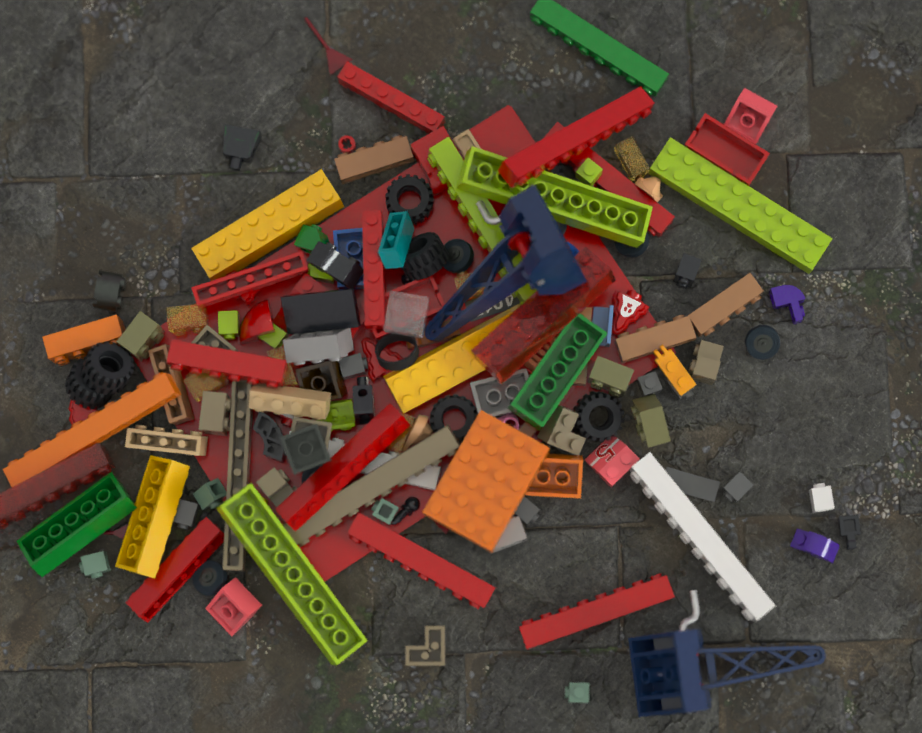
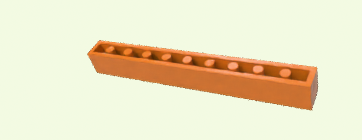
M160 372L153 376V380L150 382L139 384L135 391L126 392L121 395L120 400L109 402L104 406L103 410L89 414L88 419L74 423L72 425L73 428L68 431L63 430L57 433L56 438L51 441L46 440L42 442L36 450L32 449L25 452L24 457L21 459L10 461L3 471L12 489L22 490L182 394L172 375Z

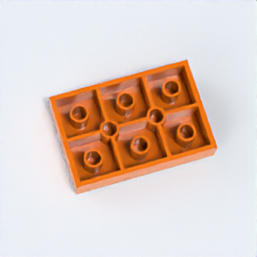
M480 410L423 510V515L492 553L547 457L550 448Z

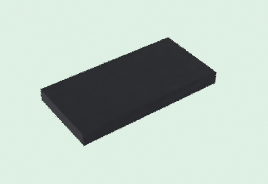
M354 288L281 297L288 335L361 326Z

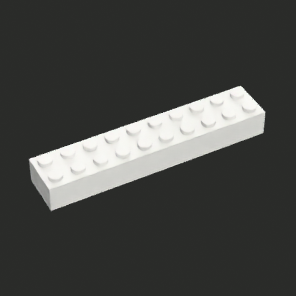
M650 452L629 470L631 472V479L636 484L640 483L642 485L644 495L648 499L652 498L655 501L654 506L660 514L664 513L668 517L667 523L672 529L677 528L681 533L679 535L680 539L685 544H690L693 548L691 550L693 555L698 560L702 559L704 561L706 571L710 575L714 574L717 577L716 583L722 590L726 589L730 593L729 599L735 606L739 605L743 609L741 613L748 621H758L775 607L771 599Z

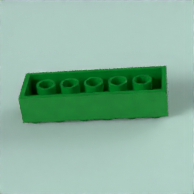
M575 311L508 406V409L537 430H541L608 333Z
M110 472L16 542L30 566L43 577L133 512L137 507L122 483Z

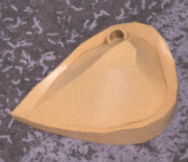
M640 176L635 182L636 186L646 192L657 203L663 197L660 193L661 180L656 176L645 179Z
M420 414L417 416L402 450L403 452L409 446L419 443L431 435L433 430L427 422L428 416Z

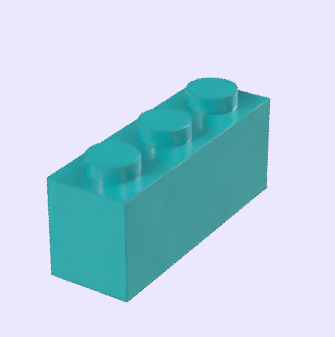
M408 211L389 214L378 250L385 269L404 266L415 229Z

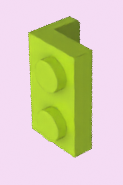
M352 399L331 401L330 411L326 419L316 421L332 423L331 432L333 429L349 430L355 427Z

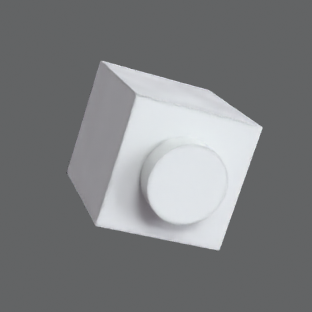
M825 483L813 485L814 488L809 490L812 513L835 509L831 486H825Z

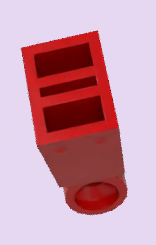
M444 126L410 144L414 157L429 180L433 196L443 192L448 187L446 183L442 184L438 178V169L436 167L432 168L427 160L429 148L447 137L450 138Z

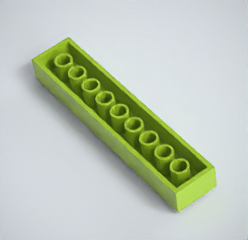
M447 137L429 148L427 160L432 168L436 167L438 169V178L442 184L446 183L449 187L447 192L453 201L456 199L459 203L457 208L463 217L467 216L469 220L468 226L473 233L477 232L479 236L478 242L483 249L487 248L490 253L505 238L499 227L502 223L490 225L484 221L476 205L480 200L484 202L491 217L498 216L487 198L457 189L464 160L451 139ZM520 253L511 260L514 267L523 259ZM505 267L498 272L501 278L507 274ZM529 283L511 294L513 298H518L520 301L519 305L524 308L528 316L551 302L548 295H540L536 289L532 290Z
M671 137L650 167L648 174L656 176L662 183L808 274L814 269L833 239Z
M473 146L466 152L457 189L507 204L511 197L535 185L557 222L635 248L644 243L652 206L545 170L539 177L535 179L533 177L530 178L523 186L517 185L511 188L498 172L503 160L507 159L506 157Z
M251 483L216 507L219 514L331 665H338L367 642L365 636Z

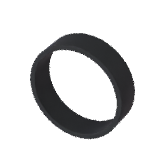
M393 332L385 335L378 341L375 347V354L382 368L390 371H399L415 363L419 356V348L416 339L407 332ZM407 341L415 346L413 352L403 360L391 362L380 358L381 351L393 342Z

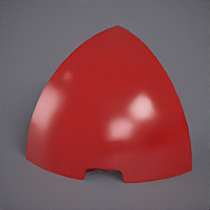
M269 299L255 304L244 316L239 330L240 345L259 341L257 336L275 332Z

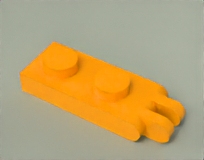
M661 345L659 348L663 352L662 355L657 349L653 351L657 357L655 362L679 396H682L697 384L671 349L667 350L664 345Z

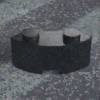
M318 241L306 261L322 273L330 275L342 285L354 288L364 272L363 268L359 266L360 262L353 257H345L336 251L337 247L329 242L324 244Z
M259 412L253 430L260 434L263 439V455L284 463L286 455L280 437L284 436L283 432L272 418L263 412Z

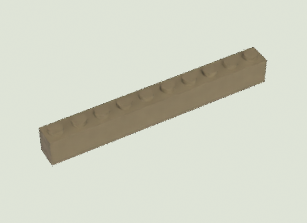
M246 380L232 381L226 500L249 484L253 409H249V396L253 385L248 384ZM225 522L223 570L245 572L246 549Z
M448 424L341 489L296 532L288 523H285L283 527L294 542L301 547L310 541L309 537L315 534L318 537L326 532L325 528L332 525L334 527L343 521L342 517L347 514L351 517L359 512L358 508L365 505L367 507L376 501L374 498L380 494L382 497L392 492L391 488L398 485L400 487L409 481L407 478L413 474L415 477L425 472L424 468L430 464L432 467L442 461L441 457L446 454L449 457L458 451L457 448L461 444Z

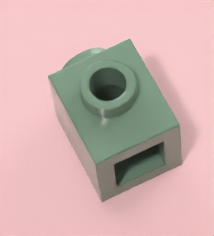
M219 478L205 483L193 495L202 510L209 507L212 510L221 504L220 501L226 497L227 492Z
M381 498L372 507V511H374L372 515L391 525L400 508Z
M105 551L82 556V562H79L81 573L88 577L91 576V579L102 577V573L111 571L107 552Z
M569 682V686H565V698H568V702L589 703V683Z

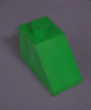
M303 224L294 245L302 251L311 254L318 241L326 244L329 242L326 234L321 232V227L314 224L311 226Z

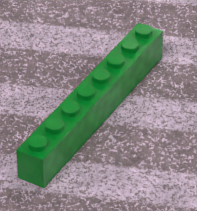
M538 0L530 11V18L534 24L544 26L553 36H560L567 45H574L579 48L578 51L585 56L590 55L597 64L609 67L613 74L623 76L630 85L641 86L648 96L653 95L656 97L667 81L669 73L555 1Z

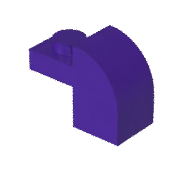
M792 285L771 288L769 295L773 310L788 306L793 324L801 323L805 316L803 306H799V303L805 301V296L801 290Z
M801 529L796 530L790 545L794 549L809 553L818 559L830 563L834 562L840 546L824 536Z

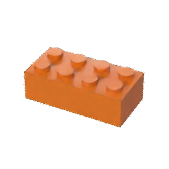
M116 314L46 335L42 338L48 359L62 366L70 363L69 360L84 359L89 350L96 346L97 343H117L116 341L126 329L123 320Z
M548 454L525 495L581 498L583 456Z

